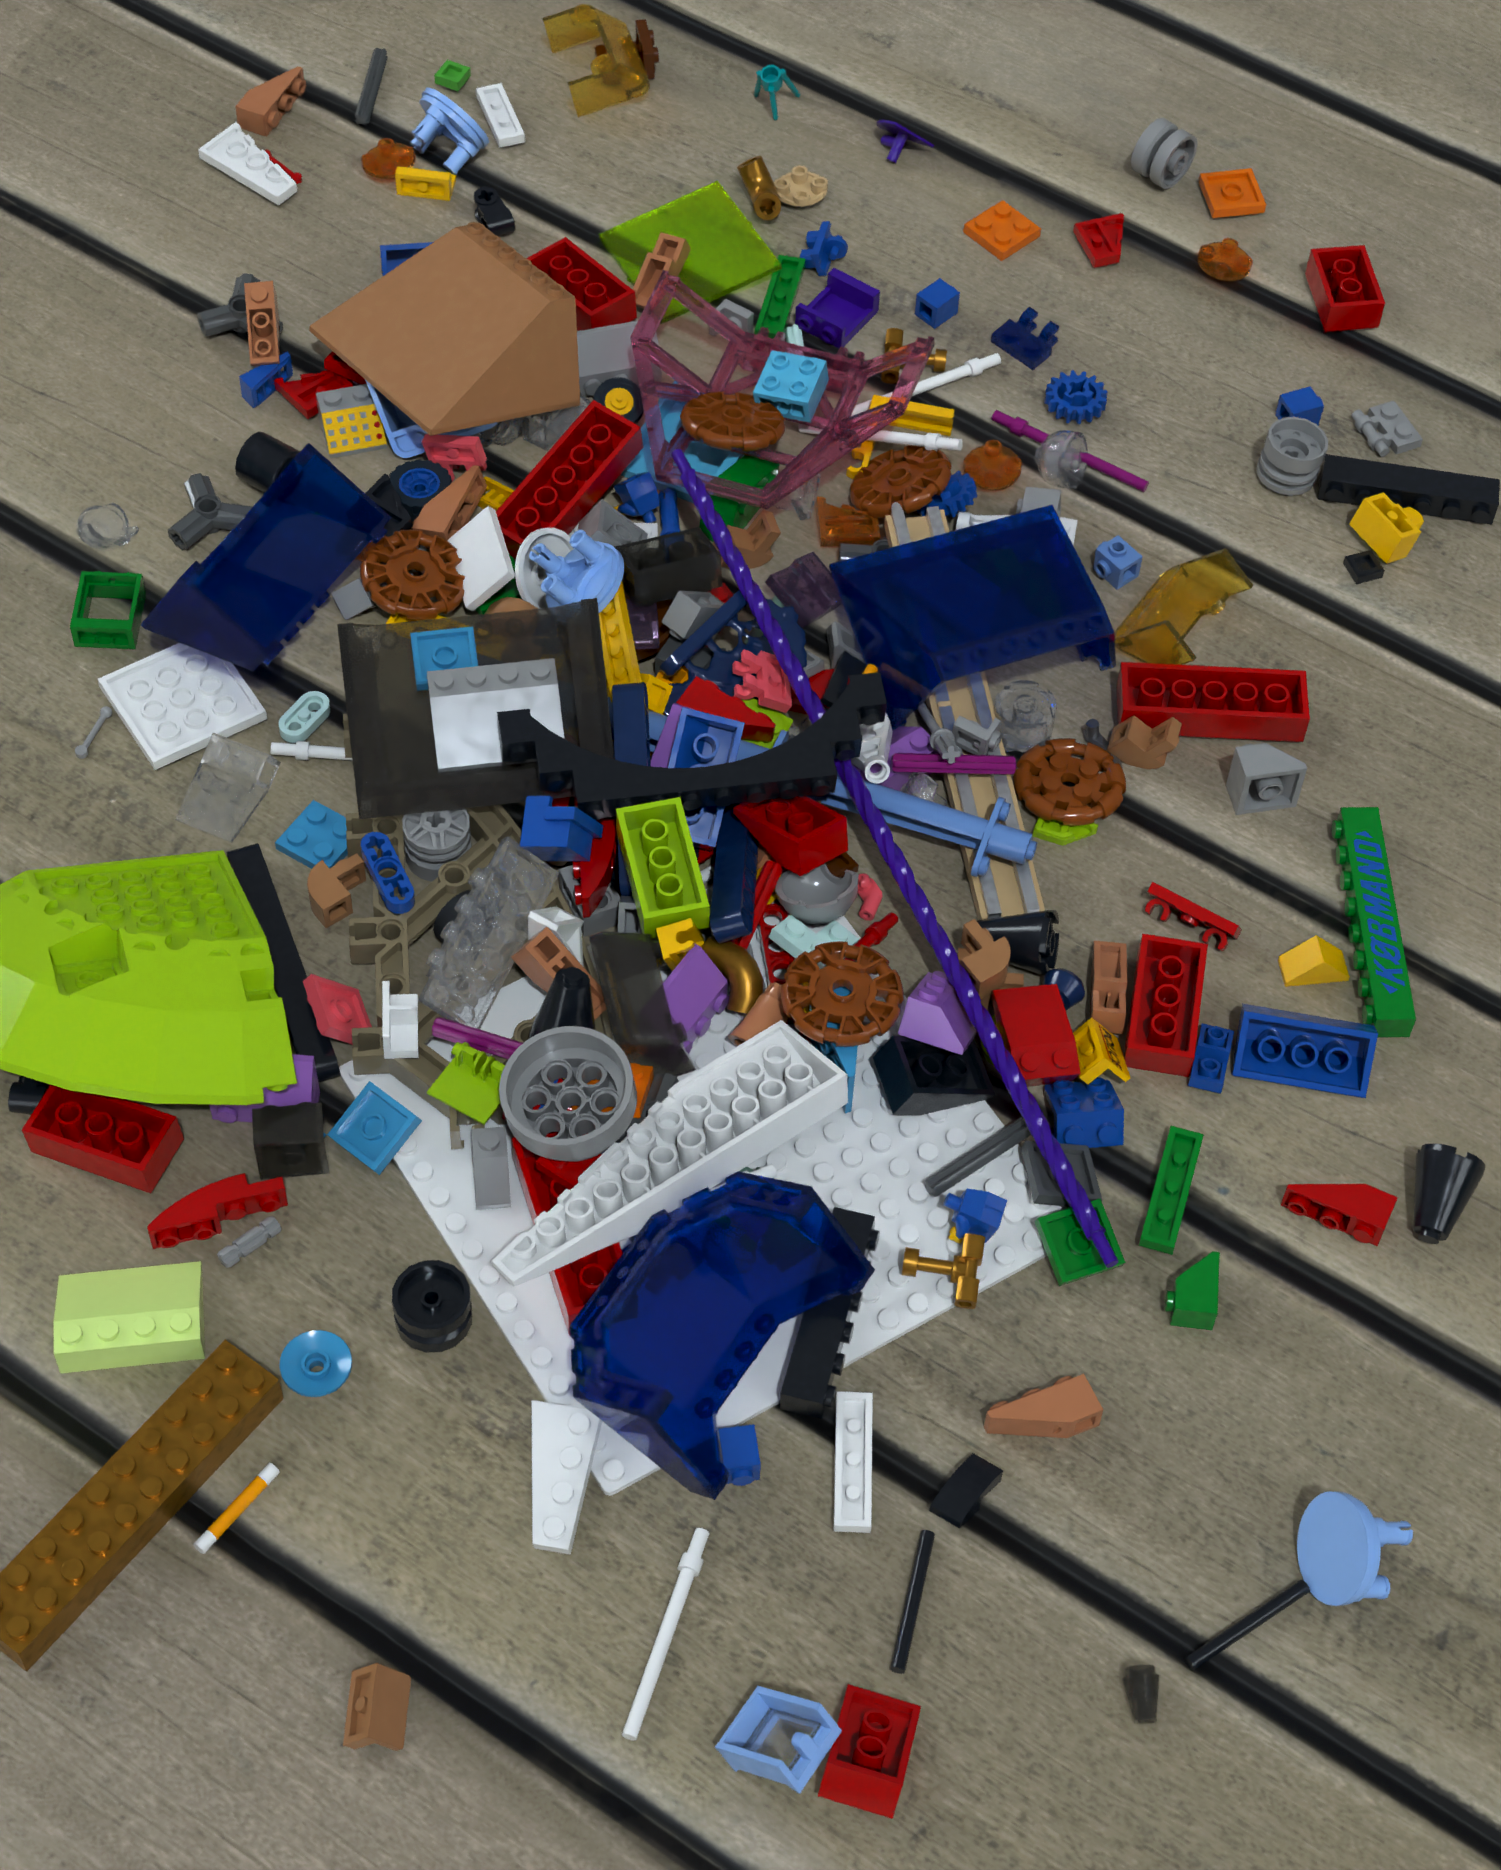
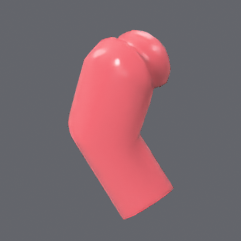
M862 873L858 877V895L863 901L859 916L864 920L871 921L875 917L883 894L876 882L869 875Z

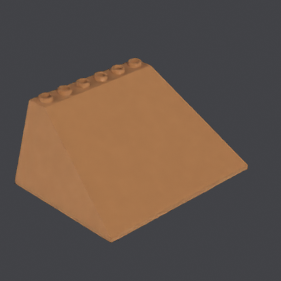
M470 222L466 226L455 227L309 326V331L430 436L580 405L575 296L551 279L547 273L542 272L533 265L530 260L524 258L514 248L502 241L499 236L493 234L483 224L478 222Z

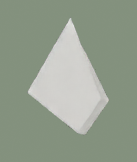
M557 906L530 911L528 916V940L545 927H548L584 967L582 924L584 921Z

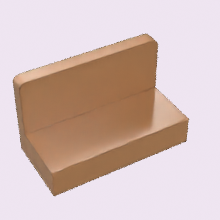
M379 1663L352 1671L343 1746L355 1750L376 1743L394 1751L403 1749L411 1677Z

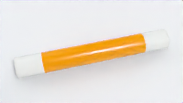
M268 1463L193 1544L200 1553L205 1554L280 1473L279 1469L272 1463Z

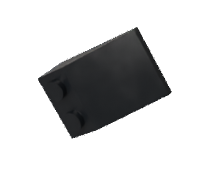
M893 1035L873 1057L893 1115H924L992 1099L995 1096L974 1039L963 1055L905 1036Z

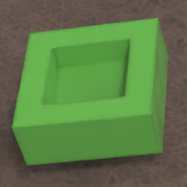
M446 60L434 75L435 84L459 91L470 78L471 71L470 67Z

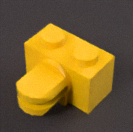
M1383 492L1364 498L1349 525L1376 552L1377 556L1387 564L1407 557L1421 534L1419 529L1424 519L1417 510L1411 507L1403 509Z

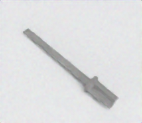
M910 692V698L932 732L929 740L931 747L938 751L942 759H946L949 764L955 763V757H960L961 753L954 742V734L947 728L939 727L918 692Z

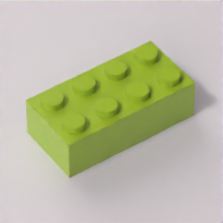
M677 797L617 808L616 831L644 940L658 937L656 928L689 918L693 920L698 929L708 928L710 905L681 798Z

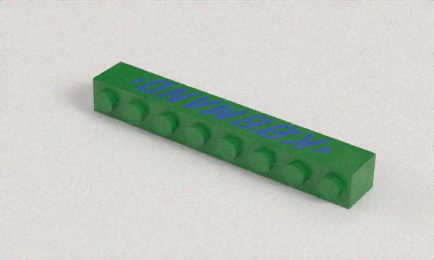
M1341 807L1337 820L1332 821L1331 832L1332 838L1337 839L1338 842L1336 863L1342 866L1340 887L1341 890H1346L1347 897L1345 898L1344 911L1345 916L1350 917L1351 920L1349 941L1355 944L1356 951H1354L1353 965L1354 969L1359 970L1360 974L1358 995L1364 998L1365 1005L1362 1009L1363 1023L1375 1026L1378 1032L1377 1038L1410 1037L1416 1021L1379 808Z

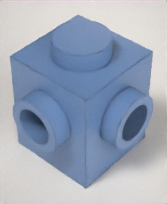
M1118 535L1108 542H1102L1097 547L1093 569L1099 577L1104 578L1118 590L1139 576L1143 556Z

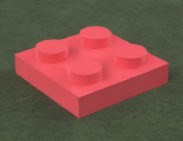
M313 974L303 981L307 1000L312 1007L316 1026L321 1035L353 1045L352 1028L372 1027L358 989Z

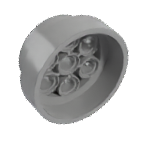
M579 1026L549 1029L525 1041L508 1059L501 1074L499 1084L501 1106L514 1137L531 1152L553 1160L583 1161L601 1154L624 1134L633 1119L637 1105L636 1084L630 1062L624 1051L607 1035ZM560 1078H564V1079H565V1080H564L563 1082H561V1083H553V1082H554L555 1080H557V1079H560ZM594 1079L600 1080L596 1084H587L589 1081ZM539 1104L545 1105L544 1107L538 1110L532 1109L534 1106ZM571 1106H579L576 1110L567 1111ZM606 1107H614L609 1112H601ZM551 1132H559L554 1137H545L547 1134Z

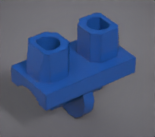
M830 221L822 222L818 231H808L806 236L808 249L802 250L800 258L806 259L805 269L816 268L819 276L827 275L831 260L843 258L848 250V244L842 236H832Z

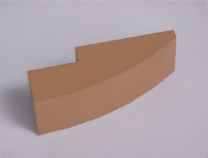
M660 232L652 253H647L633 287L637 307L655 311L675 283L691 250L686 239Z
M1094 941L1090 1018L1092 1017L1111 1033L1123 1034L1126 1018L1127 945L1125 943Z

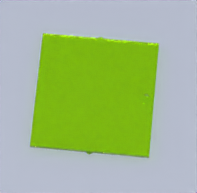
M718 181L599 234V239L624 272L627 281L631 282L633 286L647 253L653 252L660 232L687 240L691 250L684 266L664 300L655 311H652L660 324L782 269L781 263L753 228L752 222L746 219Z

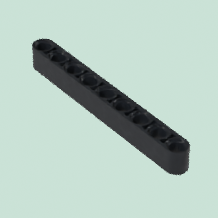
M256 843L226 852L228 861L266 936L274 966V990L278 998L282 997L288 1033L296 1055L314 1056L318 1083L341 1076L329 1037L321 1035L317 1029L316 1019L312 1007L308 1003L307 993L303 985L307 975L259 844Z

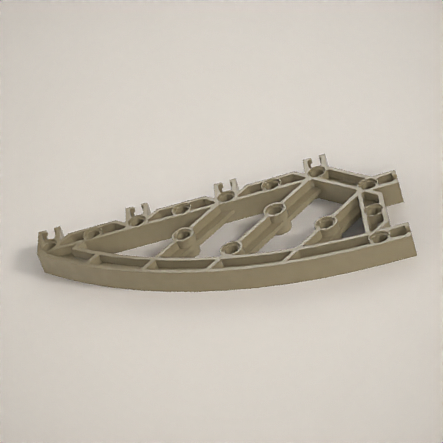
M400 712L343 714L345 758L368 757L370 813L346 814L348 858L356 853L362 858V838L371 832H381L389 838L405 870L402 783L410 776L415 778L434 796L452 798L462 804L469 814L470 833L477 841L459 859L446 862L439 868L438 877L414 897L415 904L410 911L403 914L389 911L372 879L374 917L349 918L351 964L375 963L378 1027L352 1028L354 1075L390 1073L450 1119L451 1149H463L464 1140H460L459 1125L475 1124L472 1126V1129L485 1128V1125L427 1094L428 1089L450 1063L426 1045L434 1037L432 1035L433 1023L437 1017L452 1021L458 1014L472 1010L477 1003V997L515 963L511 956L528 941V916L530 911L557 906L570 914L572 912L544 862L520 847L522 831L485 786L468 769L438 772L435 740ZM372 846L371 848L375 849L377 857L380 858L381 849H378L376 846ZM497 867L519 899L524 910L511 914L507 920V926L462 967L448 971L444 976L443 984L418 1006L419 1058L384 1059L382 981H389L390 995L410 994L408 946L435 922L440 910L448 901L466 890H472ZM383 868L379 871V875L386 878L396 874V870L393 868ZM398 886L395 887L394 897L403 900L405 897H401L398 892ZM582 936L584 968L600 985ZM606 1009L594 1020L595 1029L613 1040L608 1011ZM537 1014L532 1019L520 1022L514 1029V1036L511 1039L522 1043L527 1041ZM492 1055L496 1061L506 1065L508 1059ZM500 1104L490 1119L498 1125L508 1124L506 1120L501 1119L503 1109Z

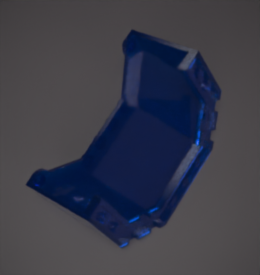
M308 443L250 509L243 520L233 528L201 564L195 561L142 622L141 626L146 630L251 671H255L262 662L268 666L284 647L280 641L282 639L287 642L291 640L300 630L296 626L297 622L299 621L304 625L315 613L311 607L316 605L319 608L330 596L326 590L370 541L375 544L379 542L387 533L384 526L392 517Z
M739 1171L726 1177L725 1185L713 1191L706 1187L683 1199L682 1207L670 1213L663 1209L651 1215L570 1324V1336L574 1340V1349L571 1350L572 1372L576 1375V1384L573 1385V1397L690 1492L714 1500L724 1489L729 1479V1471L720 1461L716 1415L723 1403L736 1388L752 1362L758 1357V1354L777 1330L779 1324L840 1294L850 1295L858 1293L864 1288L866 1282L875 1271L812 1186Z

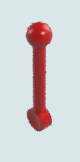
M264 150L269 155V159L274 164H278L296 184L302 182V175L300 173H293L271 156L269 150Z

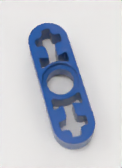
M381 832L366 834L361 840V855L387 909L396 914L410 911L415 904L414 888L389 838ZM372 846H376L378 849H381L380 858L377 857L375 849L371 848ZM383 868H393L396 870V874L386 878L379 875V871ZM398 886L400 896L405 897V899L399 900L398 897H394L395 887Z

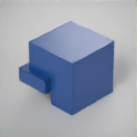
M526 796L520 847L542 861H590L593 838H602L603 825L575 806H552L553 797Z

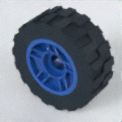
M418 459L411 462L407 461L403 465H398L389 474L391 483L413 523L424 505L452 483L451 476L448 475L446 468L444 469L440 464L433 463L430 460L422 461Z

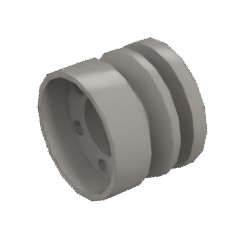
M1286 417L1275 421L1268 430L1264 448L1257 462L1256 473L1260 481L1267 488L1279 494L1293 496L1302 495L1309 491L1316 482L1320 465L1328 449V439L1325 432L1317 424L1303 418Z
M428 796L412 804L402 819L406 863L411 872L421 879L434 881L438 877L439 868L444 863L456 861L472 847L469 814L465 807L455 799L444 796Z

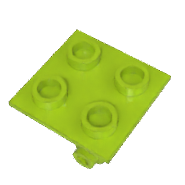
M457 1042L451 1052L455 1057L428 1089L427 1094L485 1125L501 1104L499 1084L505 1065L496 1061L493 1056L489 1057L487 1053L474 1049L467 1042Z

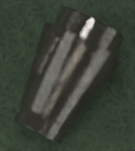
M1153 1665L1125 1668V1677L1122 1678L1132 1715L1134 1716V1723L1136 1724L1157 1722L1160 1675L1156 1674L1155 1666Z

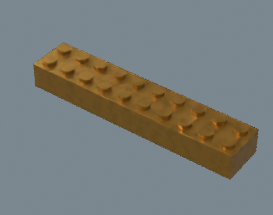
M225 1339L0 1572V1651L27 1672L283 1400L280 1380Z

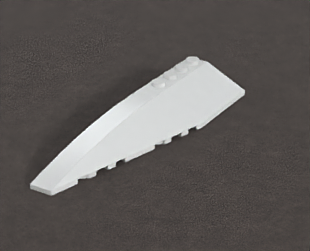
M782 1020L778 1021L674 1084L668 1090V1096L661 1103L656 1102L648 1110V1116L639 1124L634 1123L626 1131L627 1136L620 1143L615 1142L590 1165L578 1177V1183L571 1190L566 1189L557 1197L558 1203L548 1212L543 1211L534 1220L535 1225L527 1233L521 1232L492 1260V1266L514 1287L583 1258L662 1218L848 1103L847 1073Z

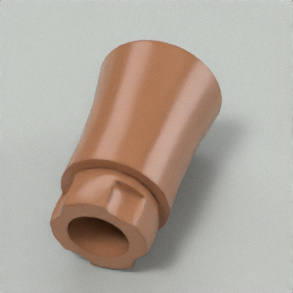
M776 982L770 983L764 994H760L741 1023L730 1033L728 1038L736 1047L778 1021L782 1020L785 1023L788 1021L789 1018L784 1013L781 1000V984Z

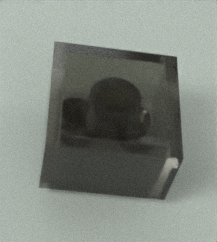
M301 1102L297 1105L289 1106L267 1105L263 1108L252 1109L253 1145L260 1180L330 1173L328 1137L322 1102Z

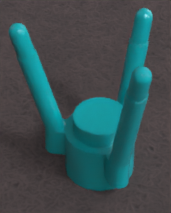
M767 65L762 70L756 72L757 82L754 97L759 96L761 86L765 91L769 92L773 119L777 120L778 111L775 92L779 91L783 81L796 97H800V93L788 78L784 68L779 69L775 65Z

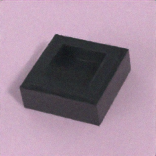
M1372 550L1345 556L1343 564L1356 585L1383 578L1385 570Z

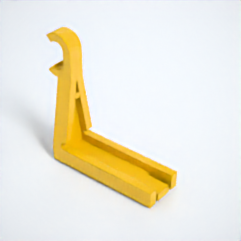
M873 395L865 428L879 430L880 424L951 436L954 409ZM862 440L860 448H852L851 456L854 460L860 459L863 462L859 468L848 467L846 469L847 477L853 479L862 467L869 465L876 441Z

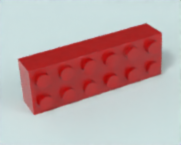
M593 400L496 511L508 553L516 559L524 539L530 533L540 528H557L569 535L643 449L641 427Z
M1121 662L1116 685L1118 724L1134 715L1153 729L1174 717L1182 723L1179 736L1291 742L1304 741L1310 720L1306 671Z
M551 1132L547 1134L545 1137H554L559 1132ZM513 1137V1162L533 1224L535 1225L534 1220L543 1211L548 1212L558 1203L557 1197L567 1188L537 1170L535 1161L540 1156L525 1148ZM619 1242L549 1272L569 1336L638 1317V1297Z

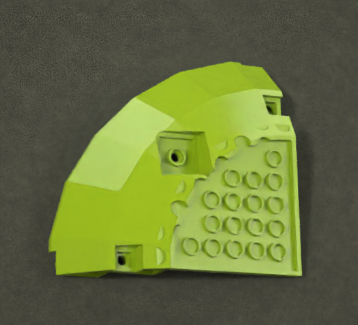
M224 850L26 870L0 884V1069L70 1091L152 1104L252 1105L264 1103L263 1088L271 1091H282L288 1085L297 1084L282 997L278 998L274 990V966L267 939Z

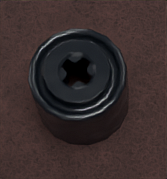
M257 432L252 434L240 449L236 459L235 471L240 480L276 499H284L301 482L306 464L305 456L301 451L267 433Z

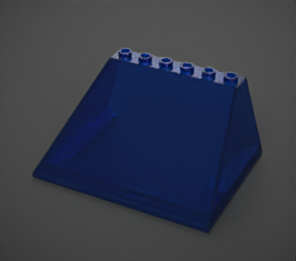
M1053 505L829 565L864 662L867 665L874 664L881 674L887 701L886 714L890 720L892 730L905 726L907 723L906 718L946 681L1076 646L1081 661H1086L1088 658L1097 659L1100 662V671L1115 668L1116 666L1115 633L1107 612Z

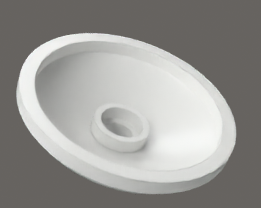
M550 527L540 528L530 533L522 542L515 562V580L522 600L531 603L539 609L536 615L541 618L552 615L546 602V593L541 590V584L547 575L540 565L530 559V551L538 556L539 553L532 548L536 544L542 543L553 554L564 558L575 549L571 547L569 543L571 537L567 533Z

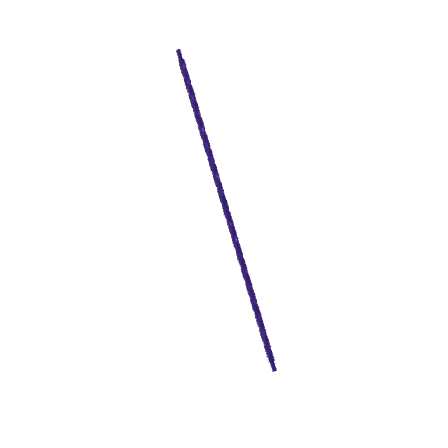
M681 449L674 450L671 456L681 473L680 479L691 496L722 558L730 568L737 586L749 604L753 616L767 638L776 659L787 675L797 698L808 714L811 724H813L826 713L818 695L811 689L809 678L800 661L791 652L789 641L780 624L771 615L768 602L760 587L752 579L750 569L741 552L733 544L732 536L721 515L714 509L712 498L704 483L696 475L695 469L691 468ZM835 759L836 771L848 789L864 823L869 828L882 857L891 869L892 875L905 900L912 908L927 941L934 949L935 955L949 982L956 990L966 1014L979 1033L989 1057L1002 1076L1012 1100L1025 1119L1035 1143L1048 1162L1050 1170L1065 1199L1072 1207L1086 1238L1093 1241L1107 1268L1115 1266L1119 1261L1104 1235L1106 1230L1100 1224L1095 1208L1084 1188L1075 1178L1073 1168L1061 1145L1051 1134L1048 1121L1036 1099L1028 1091L1026 1081L1013 1056L1004 1047L1000 1032L989 1012L981 1004L978 991L965 968L959 963L957 953L945 930L937 922L935 912L924 891L916 883L913 871L903 852L893 841L891 830L878 807L872 802L869 789L859 771L851 763V759Z

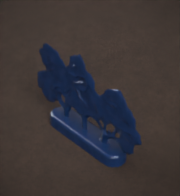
M740 590L702 624L659 667L667 677L674 676L683 666L688 669V680L686 682L669 684L673 686L664 710L666 716L669 715L673 703L679 700L696 676L703 680L712 681L721 691L729 696H734L735 685L743 686V676L735 675L732 671L733 662H741V652L745 649L757 656L762 650L774 654L764 634L761 637H753L745 632V629L750 632L752 627L760 629L756 619L746 622L738 620V614L748 605ZM766 599L770 606L771 615L778 621L789 641L791 652L798 658L802 667H806L805 631L797 624L799 616L795 612L794 607H780L771 599ZM725 626H730L736 630L739 638L737 646L729 652L723 651L712 640ZM742 636L748 638L747 645L743 644ZM705 645L714 652L710 666L707 669L695 666L690 661Z

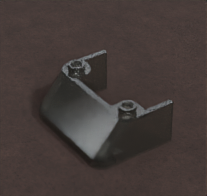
M603 931L589 937L613 1036L616 1043L626 1054L629 1062L653 1066L654 1075L666 1072L674 1076H680L696 1070L695 1064L686 1052L683 1042L688 1041L682 1022L676 1023L670 1012L659 970L660 967L667 965L663 959L659 939H654L651 934Z

